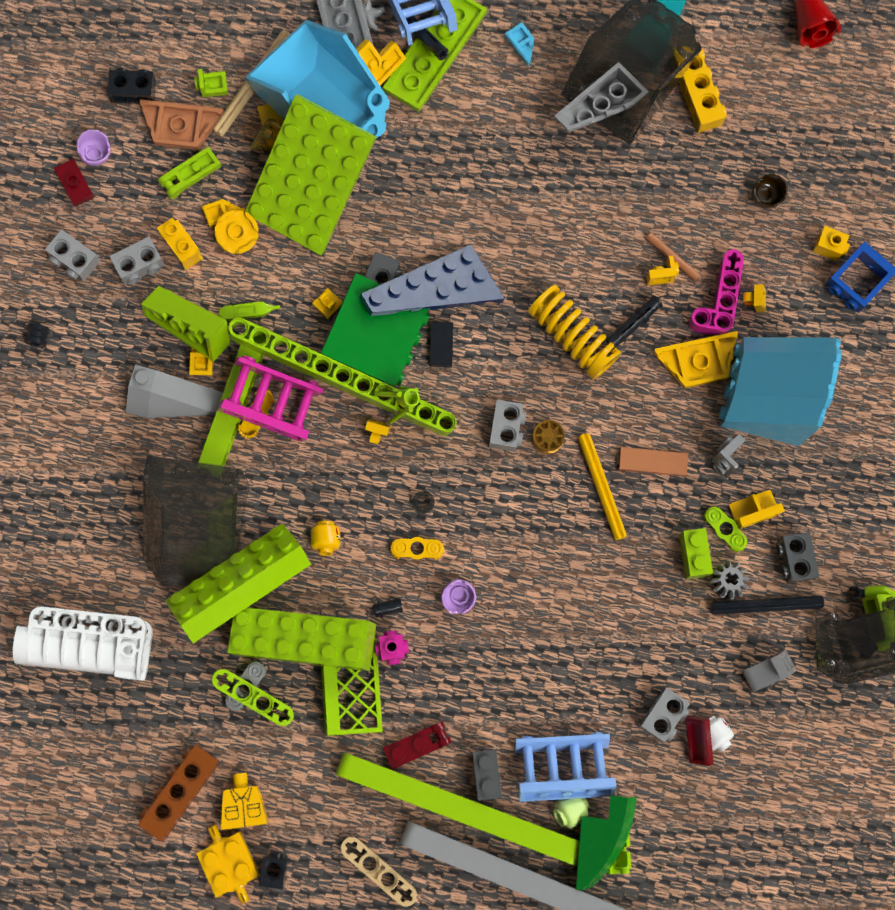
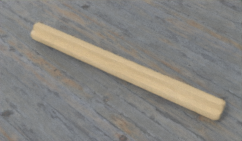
M282 30L258 64L276 49L290 33ZM247 80L213 127L217 135L224 136L255 92Z

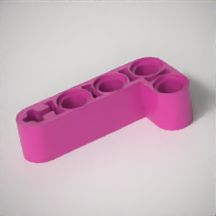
M731 249L723 256L719 266L713 309L697 308L693 311L688 321L692 331L717 336L728 333L732 328L744 261L740 251ZM729 259L733 260L732 262L734 264L731 270H729L731 265V261ZM724 280H730L733 286H727ZM720 300H726L730 307L721 305ZM695 317H702L705 323H697ZM717 321H723L726 324V328L719 327Z

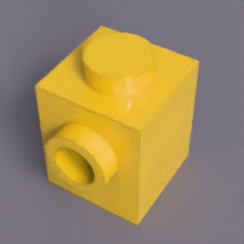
M824 226L818 235L812 252L838 261L841 256H845L848 252L850 244L847 241L850 235Z

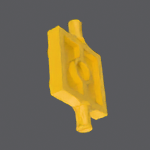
M217 825L208 828L207 830L211 835L213 843L196 854L215 897L226 892L236 891L240 904L249 901L250 899L244 886L249 881L259 877L260 873L241 831L230 837L222 838Z

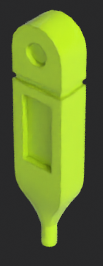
M252 302L224 306L219 310V315L227 321H232L235 318L263 317L271 311L281 308L280 305L273 306L265 302Z

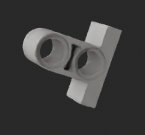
M784 650L742 672L752 692H756L789 677L797 670L787 651Z

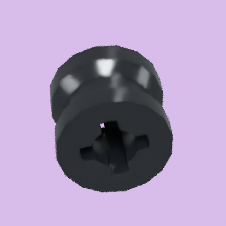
M28 324V335L25 336L24 343L45 348L47 346L46 336L49 335L50 329L39 324Z

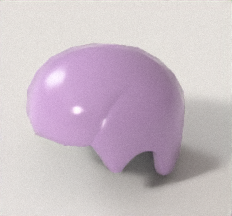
M87 130L81 133L77 140V153L85 164L99 166L109 158L111 148L106 134L99 130Z
M455 579L444 586L441 593L443 607L451 614H464L468 612L476 601L475 588L466 580Z

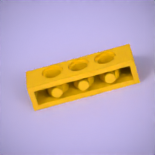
M697 41L673 47L669 58L697 132L722 126L727 112L725 106L721 105L719 101V90L717 86L713 85L712 72L710 67H707L705 64L703 49L699 48ZM689 65H692V66H694L696 69H695V70H692V69H690L688 66H689ZM699 84L703 89H699L695 85ZM702 104H709L711 108H706Z

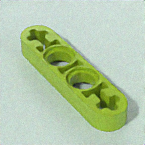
M218 669L213 673L211 680L216 689L277 725L286 726L292 722L294 712L288 705L226 669ZM226 673V679L232 683L234 678L238 680L233 685L231 693L227 691L230 686L224 683L221 686L218 685L219 681L216 679L218 674L222 676ZM240 685H246L249 688V694L245 698H239L236 695V689ZM263 696L267 697L269 700L268 708L259 710L256 706L257 699ZM274 702L278 703L275 707L280 711L287 709L286 714L289 716L287 720L282 719L281 722L278 721L279 716L272 712L271 716L267 715L272 710Z

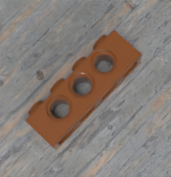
M195 745L193 748L191 746L188 747L182 756L184 759L179 768L175 766L169 773L167 778L170 780L165 787L161 786L153 796L156 799L151 807L146 806L139 815L141 821L138 825L159 841H165L221 762L199 745ZM192 764L198 768V774L195 778H189L186 773L187 768ZM177 784L181 785L184 789V793L180 798L174 797L172 793L173 787ZM162 804L167 805L169 808V815L166 818H162L158 814V809Z

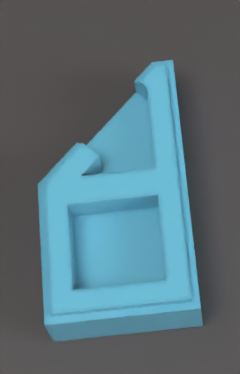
M521 22L506 32L504 37L525 64L529 66L534 37Z

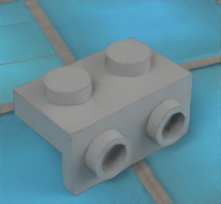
M740 434L734 439L730 436L717 449L719 454L712 462L714 463V469L720 475L724 474L728 477L739 467L730 456L746 441Z

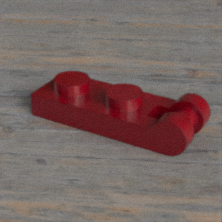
M441 721L384 747V752L392 770L451 744L452 740L450 736L447 737L444 730L446 728L444 722ZM436 733L439 741L432 744L429 735Z

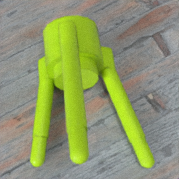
M400 386V392L375 393L376 396L396 397L398 404L404 408L389 420L390 424L405 414L413 412V407L420 400L418 388Z

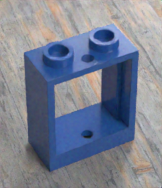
M864 242L825 285L828 286L831 294L842 298L850 310L859 313L894 276L895 267ZM857 258L882 279L865 299L861 298L839 279Z

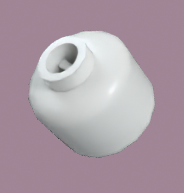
M712 716L709 718L712 751L718 749L720 752H723L732 745L730 740L733 738L734 733L723 718Z

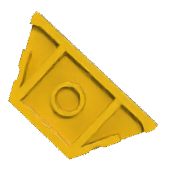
M735 331L656 348L653 352L684 389L723 381L729 378L738 332Z

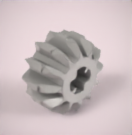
M730 560L725 562V566L721 563L716 565L718 571L713 570L712 574L716 578L710 580V584H717L713 592L721 590L720 598L728 595L729 600H733L735 595L741 597L743 595L742 590L748 589V586L743 582L750 580L748 576L742 575L747 571L746 568L738 570L739 563L736 562L732 566ZM732 576L734 581L727 584L725 580Z

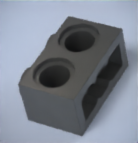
M810 532L787 535L778 539L779 543L776 544L778 556H782L783 565L781 566V573L783 578L787 579V584L814 580L820 577ZM790 542L798 545L797 553L790 550ZM795 564L802 566V575H798L795 572Z

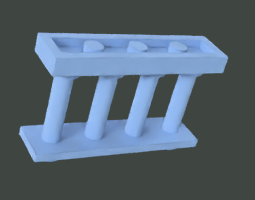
M388 0L399 24L401 38L405 37L408 45L413 44L411 33L434 25L446 24L449 33L458 30L456 13L449 0H431L401 10L399 4L410 0ZM439 10V15L408 24L406 20L408 17L426 11Z
M594 732L590 735L543 738L524 736L516 739L515 753H523L526 781L519 785L520 802L610 797V795H615L616 780L606 776L603 748H608L610 734ZM570 750L573 779L561 781L558 775L556 751ZM579 750H594L597 775L595 779L583 778ZM532 752H547L549 780L547 782H537L535 780Z

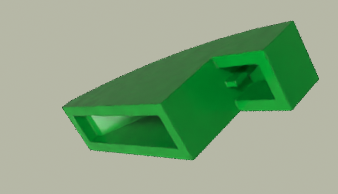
M610 795L608 818L582 816L576 890L581 891L593 887L617 860L631 830L637 797Z

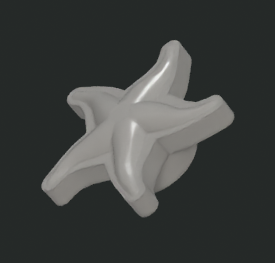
M365 0L363 9L368 27L377 31L378 27L375 25L376 18L382 15L385 9L384 7L379 9L372 8L370 0Z

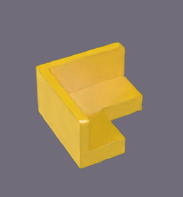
M366 39L356 48L379 85L406 59L397 43L390 41L380 53Z

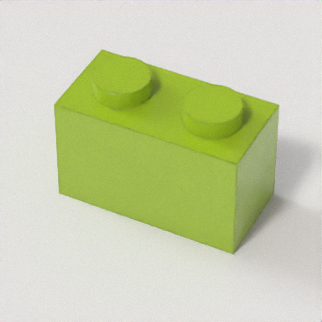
M706 528L681 532L679 539L686 579L703 578L712 575L713 569Z

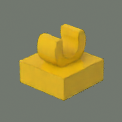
M763 284L754 285V293H743L745 305H754L756 312H766V290Z
M327 288L312 305L329 320L340 309L342 301Z
M369 419L365 430L372 432L369 442L378 444L381 435L387 436L389 434L391 424Z

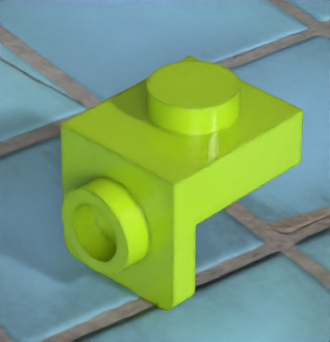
M198 69L195 85L196 90L201 91L203 98L228 95L225 71L203 73L202 69Z

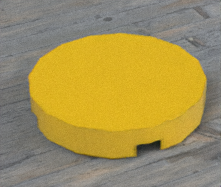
M230 210L217 220L215 238L218 245L224 251L231 254H242L255 246L258 239V225L249 213L241 210Z

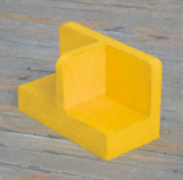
M771 490L756 495L752 494L748 498L729 505L734 521L739 529L785 512L782 503L776 504Z

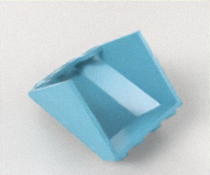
M305 20L245 77L255 93L284 120L295 95L299 94L377 136V138L386 130V122L384 120L386 110L389 109L390 100L347 35L340 31Z
M744 337L739 344L736 343L733 356L736 359L734 364H731L729 374L731 381L729 385H726L723 396L727 400L719 413V419L722 420L721 426L800 446L821 428L827 407L831 404L842 356V350L839 349L840 339Z

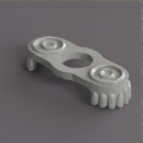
M252 661L239 677L250 680L252 685L257 687L261 679L266 675V667L260 661ZM239 686L237 687L236 695L239 698L248 696L249 692L243 693L239 690ZM226 695L225 705L228 709L239 711L240 708H243L242 703Z

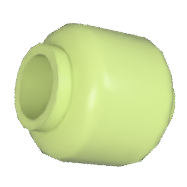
M586 798L559 799L554 805L553 815L562 827L566 826L572 829L581 823L582 816H588L589 803Z

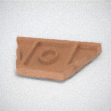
M140 100V105L155 146L199 150L224 113L223 108Z

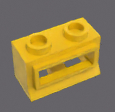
M171 218L157 227L161 238L165 239L181 261L185 271L203 259L199 248L178 219L175 221Z

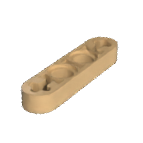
M348 837L343 841L341 852L344 857L398 904L408 907L416 901V889L356 837ZM355 841L358 844L356 849L360 853L363 848L367 851L361 857L359 863L354 860L358 857L354 852L350 854L346 852L348 849L346 846L347 842L352 844ZM369 856L375 858L377 862L376 868L371 871L363 867V860ZM386 872L392 873L395 877V882L391 886H385L381 882V876ZM399 880L404 883L400 886L404 891L408 889L412 891L410 894L412 900L406 899L403 902L401 900L402 894L398 890H396L395 894L391 892L397 886Z

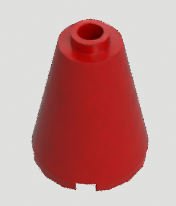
M794 0L798 40L802 47L804 45H809L810 49L822 47L832 42V37L836 33L839 35L841 31L840 22L823 0Z

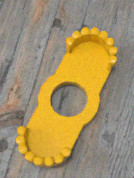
M270 390L266 391L261 410L265 415H268L274 399ZM244 420L241 425H238L239 434L246 439L255 437L260 429V426Z
M413 537L412 539L394 540L390 545V552L397 559L408 557L415 560L422 558H434V560H437L443 556L444 546L437 539ZM414 542H420L424 546V551L420 555H415L411 552L410 548Z

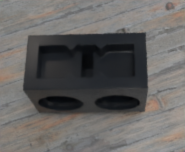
M125 68L109 70L107 95L111 103L140 104V100L155 101L156 79L153 71L147 69L129 71ZM120 83H126L123 87H117ZM141 84H147L144 88H138Z

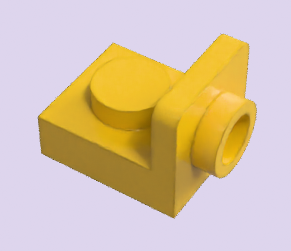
M673 255L668 256L666 268L657 266L648 271L646 276L647 286L674 282L676 276L679 275V266L677 262H674Z

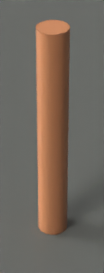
M652 232L646 237V240L667 258L673 255L674 262H677L679 268L692 280L696 281L701 276Z

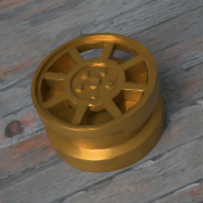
M544 420L540 422L532 434V443L535 449L543 454L557 452L564 442V430L556 421Z

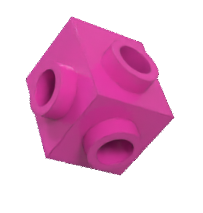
M397 631L383 632L384 636L379 637L380 642L375 643L376 657L381 656L382 662H387V665L401 664L400 660H405V654L409 653L408 639L403 640V635L398 634ZM389 643L396 644L395 651L388 650L387 646Z

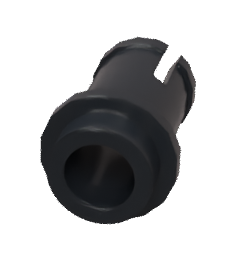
M400 597L384 602L378 600L377 603L373 604L375 617H380L381 619L385 615L403 612Z

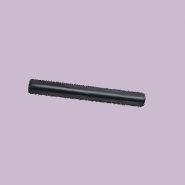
M823 596L719 601L712 602L710 610L711 614L717 615L820 609L824 607Z

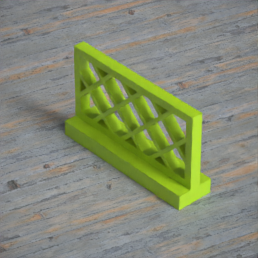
M374 638L372 653L373 666L371 665L370 667L373 671V678L368 683L357 675L361 670L354 672L352 669H347L353 676L344 685L337 679V672L341 668L321 666L325 736L383 732L378 657H376L375 643H377L376 638ZM355 677L365 685L357 696L347 688ZM373 681H374V689L370 686V684H371ZM338 684L342 687L339 692H338ZM367 688L375 694V701L369 707L359 698ZM343 690L347 691L354 698L347 708L342 706L338 699ZM356 701L367 709L359 719L348 711ZM374 705L376 713L371 709ZM339 707L343 710V712H342V714H341L340 716H339ZM370 712L376 717L377 728H367L360 721ZM346 713L356 723L348 730H340V719ZM358 724L362 727V729H354V728H355Z

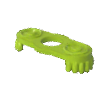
M712 506L705 510L703 517L705 523H709L712 526L716 535L730 546L731 551H743L747 546V538L737 527L736 522L718 507ZM728 522L732 525L733 531L730 535H723L720 532V525L722 523Z

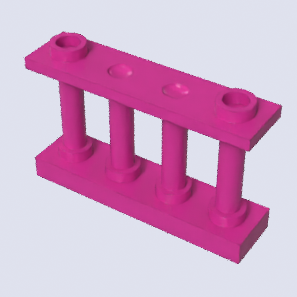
M249 356L238 357L234 365L241 367L232 395L227 400L223 399L220 402L217 411L300 442L307 440L309 431L304 429L303 422L312 396H319L323 393L324 389L318 387L319 384L314 381L306 380L304 382L255 363L256 360ZM249 371L262 375L253 404L247 408L241 406L239 400ZM273 379L284 384L273 414L268 416L262 413L261 406L270 380ZM294 387L304 391L295 421L289 424L283 421L282 414L291 388Z

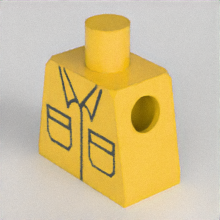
M247 773L233 774L234 789L223 791L221 830L268 824L269 821L259 786L248 787Z

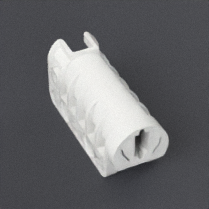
M37 607L30 614L28 627L17 626L13 642V660L15 664L113 674L117 678L145 681L153 628L148 622L133 616ZM36 615H40L39 620L35 619ZM61 615L64 616L62 620V626H60L59 620H61ZM49 617H52L54 624H51L52 621H47V620H44V619H48ZM71 618V624L67 626V621ZM76 618H77L78 621H79V624H77V628L74 629V627H75V625H76ZM84 620H86V623L90 624L98 622L99 624H101V629H99V626L91 625L90 627H86L84 625ZM110 621V623H109V625H108V631H107L106 625H107V622ZM118 622L119 627L113 632V626ZM123 624H124V625H125V629H124L123 634H121V632H122V630H123ZM130 625H132V628L139 629L142 627V629L135 633L130 630Z

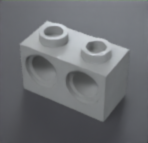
M62 229L45 249L49 255L48 260L56 267L62 265L67 269L65 272L75 280L80 278L82 281H85L100 263L97 254ZM68 248L66 253L58 254L60 249ZM78 261H85L83 266L75 267Z
M150 236L110 255L124 285L128 283L130 285L135 284L141 280V277L147 274H155L161 270V267L165 266ZM146 255H153L150 261H143ZM126 265H133L130 271H123Z
M496 400L489 448L515 452L517 446H521L523 433H519L520 424H525L527 412L522 411L523 404ZM512 411L516 418L508 420L504 417V413ZM502 433H509L513 439L510 442H505L501 439L500 435Z
M663 688L638 727L661 743H665L666 740L670 742L677 732L675 726L679 720L683 722L689 714L690 710L687 708L690 703L669 688ZM670 700L675 701L678 706L674 714L670 713L667 709V703ZM656 720H661L665 724V730L662 733H658L654 728Z

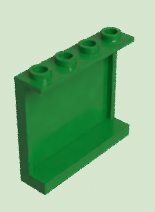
M356 273L320 354L390 386L396 387L397 385L400 387L405 376L402 373L405 365L409 366L413 354L410 353L413 345H418L422 336L419 330L421 326H426L430 314L427 313L428 309H420L416 312H410L409 310L399 311L396 314L370 316L359 297L361 293L381 284Z

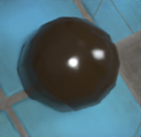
M767 174L761 177L752 188L754 202L761 208L768 209L780 205L786 199L788 193L786 181L776 174Z

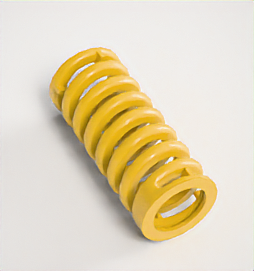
M555 284L547 289L531 305L528 313L538 321L539 325H547L546 332L550 335L555 334L554 340L557 343L563 342V350L566 352L571 351V358L573 360L580 359L579 366L582 369L589 367L586 371L587 375L592 380H595L620 357L622 352L614 348V344L610 342L591 357L594 351L606 339V335L601 334L592 343L583 348L591 336L597 332L598 327L596 325H593L587 332L573 341L578 333L590 322L588 317H584L577 325L565 333L570 324L582 313L581 309L577 308L566 319L557 324L563 314L573 306L572 300L566 301L556 312L548 316L556 304L565 297V293L563 291L559 292L560 289ZM610 351L613 353L610 356H606Z

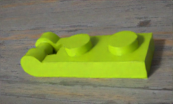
M208 146L161 176L158 182L161 187L166 188V194L169 198L174 199L181 192L222 166ZM177 178L179 183L173 185L172 181Z

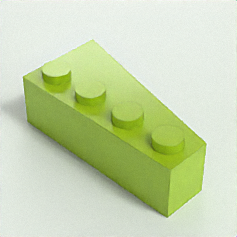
M158 286L141 304L146 318L212 362L230 344L227 320L174 294L168 289L166 290Z

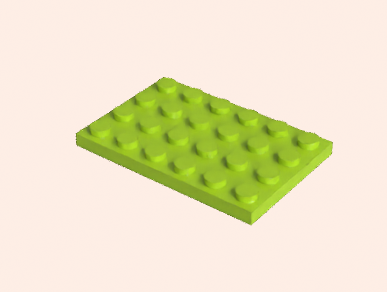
M296 94L245 212L249 213L260 223L313 252L323 255L377 136L307 98Z

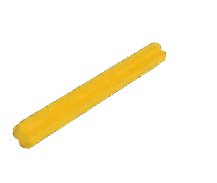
M589 433L582 434L578 437L613 537L615 540H621L627 534Z

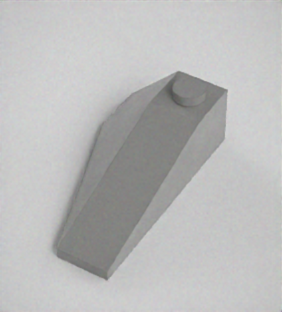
M618 62L554 115V118L568 132H572L633 107L649 91Z
M135 365L128 385L126 413L146 419L216 415L223 392L154 369Z

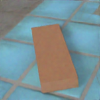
M627 447L620 448V471L687 476L688 453Z

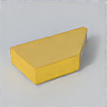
M224 199L202 206L210 228L216 226L217 220L225 212L230 210L246 211L245 208L235 206Z

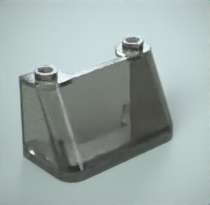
M895 596L888 597L882 602V611L844 620L835 613H827L823 617L815 618L817 670L841 684H850L894 674Z

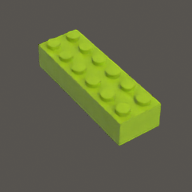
M282 523L258 540L253 541L246 548L233 554L220 565L212 568L211 571L199 579L194 580L184 589L174 593L165 602L192 643H195L310 566L311 563L300 544Z
M246 608L233 617L227 653L242 657L370 671L376 624L367 620Z

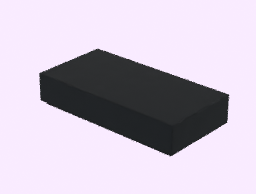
M431 322L430 367L452 368L453 323Z

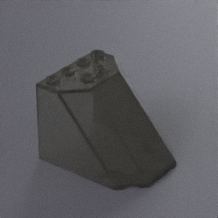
M640 0L628 1L588 38L561 95L571 102L619 62L649 93L633 107L597 122L630 145L642 133L701 52V45L695 39V27L684 21L683 18L672 10L666 8L661 2L651 1L650 4H645Z
M147 455L143 474V560L162 586L184 589L194 580L199 579L211 571L212 568L220 565L233 554L238 553L250 487L242 469Z

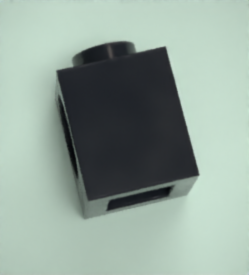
M270 852L269 856H263L259 886L284 889L289 859L284 858V853ZM271 863H276L280 866L281 872L279 876L273 877L269 874L268 867Z

